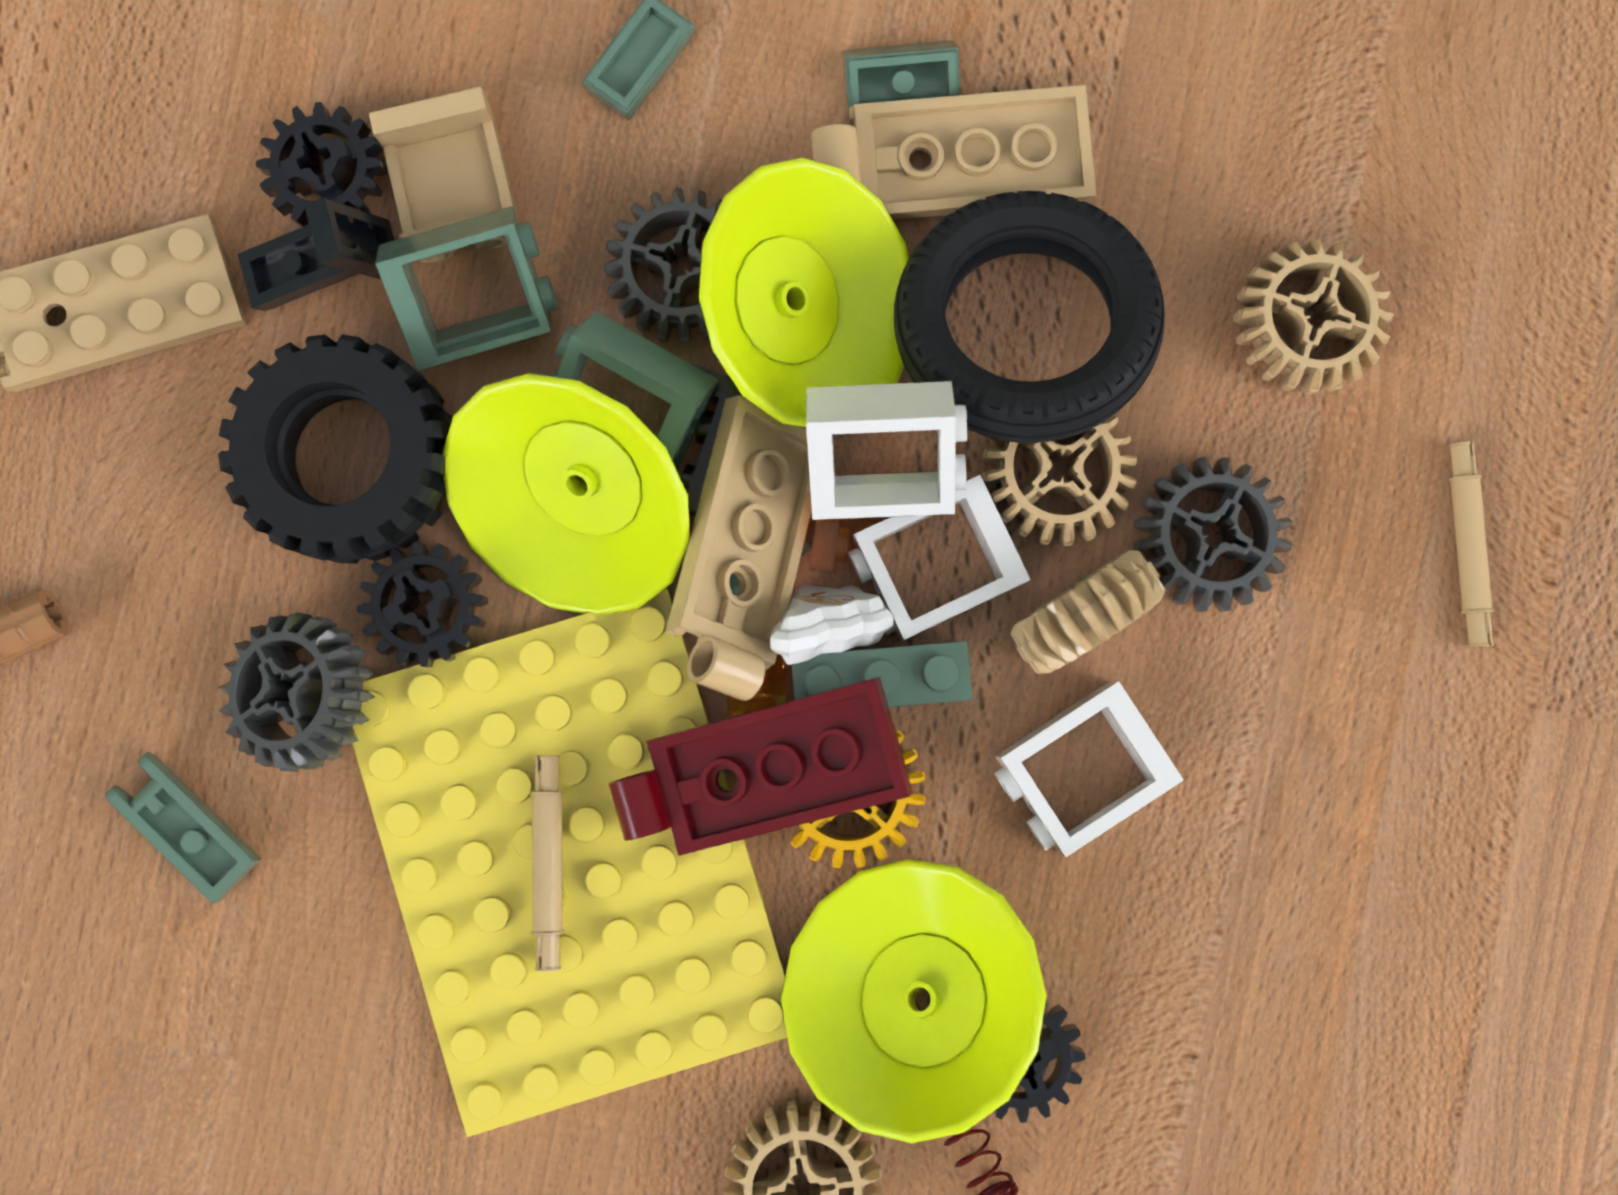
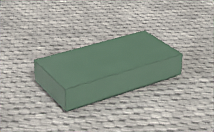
M642 0L582 80L584 88L630 120L694 35V24L660 0Z

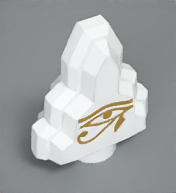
M803 585L796 589L792 599H790L788 611L782 621L773 627L770 636V649L776 654H781L786 664L791 665L808 661L823 653H842L856 646H871L880 642L884 632L893 626V614L888 608H885L879 595L864 593L860 588L852 585L842 586L838 589Z

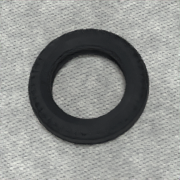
M1018 191V193L996 194L988 196L986 199L971 202L957 209L956 212L949 214L926 234L911 254L900 277L894 303V331L900 357L913 383L952 381L954 405H966L967 429L980 435L1016 443H1039L1061 440L1083 433L1103 423L1121 410L1140 390L1157 360L1164 333L1165 308L1159 278L1148 254L1132 233L1114 217L1108 216V213L1085 201L1080 202L1077 198L1052 192L1051 194H1045L1046 192ZM1012 254H1040L1054 257L1078 268L1097 286L1109 311L1110 333L1095 356L1071 373L1043 381H1018L1000 377L986 371L971 361L958 347L949 331L945 312L950 297L958 284L975 268L998 257Z

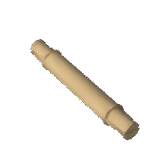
M1474 441L1449 444L1453 477L1448 480L1451 485L1462 604L1461 614H1466L1468 648L1494 646L1490 612H1495L1492 605L1481 488L1482 475H1477Z
M560 755L534 756L535 791H531L533 841V930L531 934L536 935V971H557L561 969L560 934H564L562 895L563 791L559 790Z

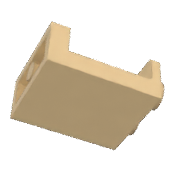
M481 86L369 113L373 135L382 145L403 232L398 235L399 239L510 206L514 207L517 215L492 106ZM503 235L455 250L475 246L478 250H491L506 245L507 241ZM455 250L421 259L420 262L437 263L453 257V251Z

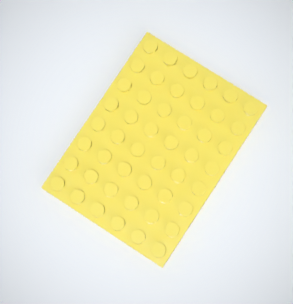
M668 588L638 609L608 615H596L593 612L585 613L455 653V660L451 662L445 661L441 657L435 659L433 666L429 668L421 667L419 664L363 682V690L369 691L375 698L362 702L361 712L370 721L363 724H354L353 729L359 741L352 744L466 1137L787 1038L781 1003L786 973L745 839L680 856L676 850L671 827L646 837L624 841L608 783L645 771L655 770L646 741L710 723L699 686L688 677L687 664L689 653L684 636H674L665 632L673 604ZM560 755L559 790L563 791L562 895L564 934H560L561 969L557 971H536V935L531 934L533 930L531 791H535L534 756ZM722 769L718 776L719 784L723 789L730 791L725 771Z

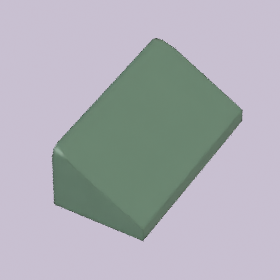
M954 41L843 51L848 113L849 108L854 104L960 95L959 48Z

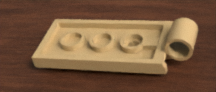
M1086 85L854 104L849 108V122L854 123V127L846 124H833L819 127L811 132L813 161L846 170L882 201L892 220L949 215L976 200L986 199L988 196L1007 192L1044 191L1046 192L1045 194H1051L1052 192L1077 198L1078 201H1085L1087 203H1093L1097 196ZM916 151L926 152L931 159V163L925 169H916L910 164V155Z
M209 214L0 271V381L3 389L6 391L19 392L247 326L215 222ZM54 307H63L67 314L65 321L61 325L50 326L47 322L49 310Z
M740 395L725 399L690 541L687 546L665 632L674 636L684 635L686 632L698 636L697 643L690 653L687 664L688 677L692 682L746 701L751 699L760 689L764 680L765 669L775 664L777 654L770 649V636L773 627L782 621L788 611L812 506L807 430L800 426L782 424ZM732 573L737 576L740 583L739 591L736 595H733L729 584Z

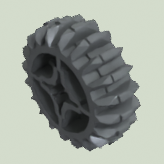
M676 187L672 193L673 203L668 204L663 203L662 196L658 192H653L650 196L653 206L652 210L646 212L642 205L633 203L630 209L637 222L633 225L626 220H617L615 224L617 232L625 240L614 239L607 242L606 248L608 253L618 258L604 264L605 274L608 277L618 279L608 287V291L613 299L625 298L619 307V311L624 318L633 317L640 313L635 325L641 333L647 332L655 322H658L656 335L659 341L666 342L671 335L672 328H678L681 343L689 344L691 341L690 328L699 327L702 337L705 340H709L700 303L690 307L683 306L688 294L700 286L702 254L699 252L701 245L699 240L701 230L708 232L722 199L717 200L709 209H706V193L701 190L694 194L691 203H685L683 190ZM679 227L677 235L670 242L664 244L649 242L659 233ZM688 250L693 270L689 272L685 269L686 275L678 276L675 284L671 263L675 261L679 265L677 258L686 257ZM637 264L647 266L650 273L664 279L662 288L664 298L662 304L649 298L638 286L636 278Z
M1201 457L1193 462L1192 473L1184 464H1179L1172 468L1174 483L1165 477H1160L1153 483L1156 492L1161 498L1151 495L1142 498L1140 505L1146 511L1153 514V517L1145 516L1134 520V527L1136 529L1149 532V538L1135 542L1134 549L1140 552L1151 550L1154 559L1149 561L1156 570L1159 568L1163 573L1159 581L1165 590L1173 584L1177 585L1172 602L1176 605L1185 604L1192 593L1194 610L1198 612L1207 611L1211 605L1212 598L1219 612L1232 609L1233 597L1240 605H1249L1254 601L1252 588L1261 593L1267 592L1272 588L1271 581L1265 572L1280 574L1286 568L1283 562L1273 556V554L1291 550L1292 543L1287 539L1277 538V531L1290 528L1293 521L1286 517L1275 518L1273 510L1282 507L1285 499L1282 496L1269 500L1265 498L1263 494L1271 485V480L1267 477L1258 480L1253 485L1250 484L1252 466L1244 464L1232 476V464L1229 458L1222 457L1217 460L1212 471L1207 458ZM1213 490L1223 493L1219 502L1213 504L1207 514L1194 509L1185 511L1177 507L1182 498L1192 491ZM1241 508L1245 510L1250 519L1253 539L1242 533L1238 525V516ZM1216 522V525L1221 530L1216 534H1222V542L1209 547L1204 540L1209 535H1202V528ZM1170 524L1174 525L1172 530L1183 536L1187 543L1188 551L1183 562L1187 565L1186 568L1178 560L1172 548ZM1218 556H1223L1230 560L1239 558L1246 562L1242 570L1227 581H1209L1201 578L1205 569L1211 567Z
M295 613V615L290 614L289 616L269 617L267 625L250 627L251 641L244 640L243 642L234 643L240 656L238 661L233 660L224 663L226 668L232 673L230 682L218 687L229 694V702L219 711L228 717H233V721L226 733L234 738H241L238 751L245 752L247 755H255V763H260L265 767L280 768L281 771L297 772L299 769L314 770L324 767L325 760L333 761L336 758L343 757L342 745H351L359 741L353 729L354 724H363L370 721L361 712L362 702H367L375 698V696L369 691L363 690V682L374 673L368 670L367 667L358 666L367 652L359 646L351 645L354 635L346 629L337 628V623H333L328 618H313L310 614ZM305 647L315 660L307 665L306 661H299L295 652ZM285 719L287 724H293L298 734L294 737L289 736L281 728L279 722Z

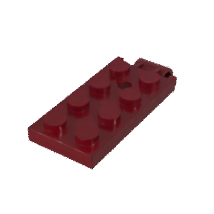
M880 676L646 741L655 770L634 774L608 783L624 841L646 837L671 827L679 856L907 798L913 794ZM722 769H729L736 774L738 782L734 790L728 791L720 786L718 776Z

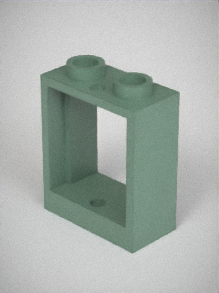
M513 206L379 245L375 265L418 371L551 332L550 311L558 309L555 293L548 275L540 278L537 276L532 258L540 256L533 229L529 221L519 224ZM504 235L528 304L437 331L411 262Z
M597 311L579 327L572 324L563 334L556 350V355L562 358L558 371H554L550 376L580 381L587 359L590 358L670 403V408L657 438L666 447L676 470H678L719 379Z

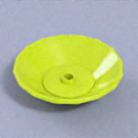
M800 157L756 168L723 197L702 243L699 301L712 350L741 395L782 424L806 427V387L898 384L905 366L900 357L895 338L894 303L900 277L910 257L907 244L882 201L846 170ZM787 296H788V298H789L790 307H789V305H788V303H787V298H786Z
M527 373L483 386L453 416L442 455L445 456V476L443 477L447 504L470 548L506 584L550 608L581 614L593 612L596 615H608L641 608L674 582L690 541L688 494L666 447L627 406L578 380Z
M905 859L859 871L817 903L791 946L781 1003L790 1054L817 1099L861 1132L908 1143H916L964 1133L1009 1101L1038 1052L1047 995L1035 942L1002 894L960 867ZM922 989H926L930 994V1004L924 1011H920L915 1004V997Z

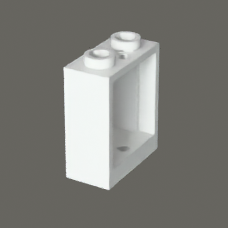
M952 381L806 387V429L812 520L955 514V490H966L965 454H955L956 442L967 441L966 405H954ZM938 430V472L835 476L833 434Z
M981 475L966 481V490H955V505L960 503L996 580L913 620L910 619L874 543L933 515L889 517L853 535L852 540L856 548L847 553L861 583L871 579L885 608H888L893 614L894 623L885 632L886 635L896 631L900 641H903L1031 580Z
M1108 681L995 755L1002 768L994 774L1013 802L1022 797L1034 817L1026 821V824L1044 851L1054 846L1055 850L1064 857H1068L1184 781L1119 681ZM1101 711L1146 781L1066 832L1022 762Z

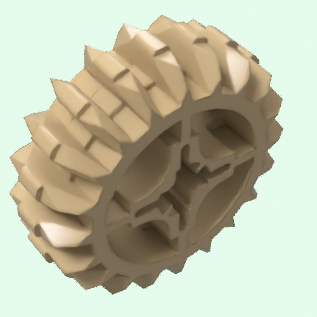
M1320 238L1312 239L1306 244L1304 250L1296 241L1285 246L1282 255L1276 251L1270 252L1263 258L1264 268L1254 267L1248 273L1247 280L1251 286L1243 287L1238 291L1236 298L1246 307L1234 313L1233 321L1249 328L1236 337L1237 344L1247 345L1252 343L1255 351L1246 358V364L1254 365L1263 360L1268 365L1262 373V380L1270 381L1281 373L1283 374L1281 382L1283 391H1292L1301 381L1305 395H1314L1319 392L1321 385L1329 393H1332L1342 388L1343 379L1354 383L1363 377L1362 367L1370 368L1379 361L1380 356L1374 348L1385 346L1391 337L1379 327L1390 323L1394 316L1392 312L1379 309V304L1389 298L1391 291L1384 289L1374 290L1371 283L1378 279L1380 270L1373 269L1364 274L1359 269L1363 263L1364 253H1356L1350 259L1345 260L1343 259V242L1334 243L1325 253ZM1294 277L1316 278L1314 285L1306 290L1305 295L1291 292L1285 296L1276 293L1279 284L1287 279ZM1338 292L1346 301L1349 311L1344 309L1339 303ZM1312 305V310L1318 314L1314 319L1320 318L1321 322L1313 330V325L1307 321L1311 316H1305L1304 311ZM1274 322L1281 325L1287 332L1288 346L1277 333ZM1339 338L1348 342L1344 351L1337 358L1326 360L1309 358L1311 350L1319 346L1321 340L1333 342Z
M1114 414L1103 423L1080 433L1083 436L1071 445H1060L1054 441L1022 443L1029 450L1026 455L1033 463L1035 470L1033 480L1022 492L1017 485L1013 466L1015 451L1019 443L991 438L1002 449L986 448L982 452L981 458L987 463L998 465V469L987 470L981 474V477L985 484L999 483L1001 489L992 492L990 496L995 505L1006 500L1010 506L1000 515L1003 523L1007 524L1016 515L1021 517L1023 521L1018 527L1016 535L1022 539L1027 537L1034 525L1040 527L1037 539L1038 544L1041 546L1050 544L1053 532L1057 530L1062 547L1073 545L1075 537L1074 528H1076L1080 537L1085 542L1094 539L1096 531L1092 520L1106 530L1111 528L1115 521L1106 507L1119 512L1126 510L1129 502L1116 490L1130 491L1136 487L1137 483L1136 479L1131 476L1121 474V470L1132 468L1137 464L1136 456H1120L1119 449L1132 441L1131 436L1126 433L1113 438L1109 432L1119 422L1118 416ZM1094 449H1096L1102 466V482L1097 496L1089 490L1092 484L1085 476L1083 468L1086 457ZM1073 452L1078 453V456L1068 464L1070 467L1064 473L1069 482L1064 483L1062 476L1057 481L1052 479L1043 488L1039 487V483L1048 476L1047 472L1052 467L1048 457H1053L1056 463L1060 458L1065 460ZM1057 493L1065 497L1070 503L1076 501L1084 511L1070 515H1057L1045 512L1033 504L1045 494Z
M1128 550L1037 607V609L1014 624L1010 635L1018 646L1016 647L1017 651L1025 663L1029 662L1035 673L1047 674L1061 668L1102 642L1107 641L1110 637L1125 629L1129 624L1141 618L1143 614L1153 609L1161 601L1165 592V588L1158 579L1160 575L1152 563L1145 560L1139 550Z
M789 1101L787 1103V1119L781 1120L777 1111L770 1107L764 1113L768 1129L765 1130L758 1123L749 1121L746 1124L745 1133L752 1143L744 1140L734 1141L731 1152L739 1161L726 1163L724 1176L735 1183L725 1188L724 1195H803V1192H800L798 1183L795 1182V1175L798 1174V1158L802 1161L803 1174H807V1179L811 1183L809 1195H839V1189L849 1187L848 1195H882L881 1189L871 1184L882 1178L881 1165L867 1162L876 1153L873 1142L863 1141L855 1144L862 1132L851 1124L841 1131L840 1127L843 1118L834 1111H831L827 1120L820 1119L821 1104L818 1101H812L809 1106V1116H798L797 1102ZM807 1140L816 1141L830 1147L839 1154L846 1165L837 1166L835 1161H820L810 1153ZM788 1142L789 1159L787 1163L781 1168L770 1170L768 1177L754 1179L762 1160L776 1147Z

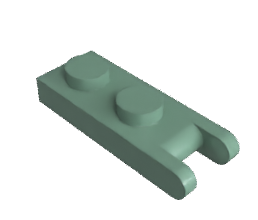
M146 752L138 760V764L152 780L134 798L116 785L105 794V797L212 904L220 902L252 870L261 858L158 757L150 752Z

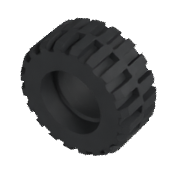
M323 334L307 337L305 341L307 348L304 349L298 348L291 342L275 349L274 354L278 360L270 366L259 360L247 372L254 379L246 391L236 386L228 401L237 406L233 419L222 418L219 436L229 440V451L219 452L218 457L220 471L233 475L234 481L228 483L225 487L233 504L246 508L243 518L254 530L268 534L270 542L284 549L319 560H329L340 564H358L359 559L366 558L377 561L389 557L390 549L396 546L408 548L413 542L420 539L416 531L424 523L433 527L442 515L436 509L442 495L446 497L443 477L445 476V456L442 455L453 418L442 406L445 402L437 389L408 362L378 343H375L373 346L369 345L360 337L342 334L338 342H335ZM352 399L369 403L384 416L389 429L390 451L383 473L366 493L353 501L341 505L317 501L304 490L296 469V450L302 431L318 412L331 404Z

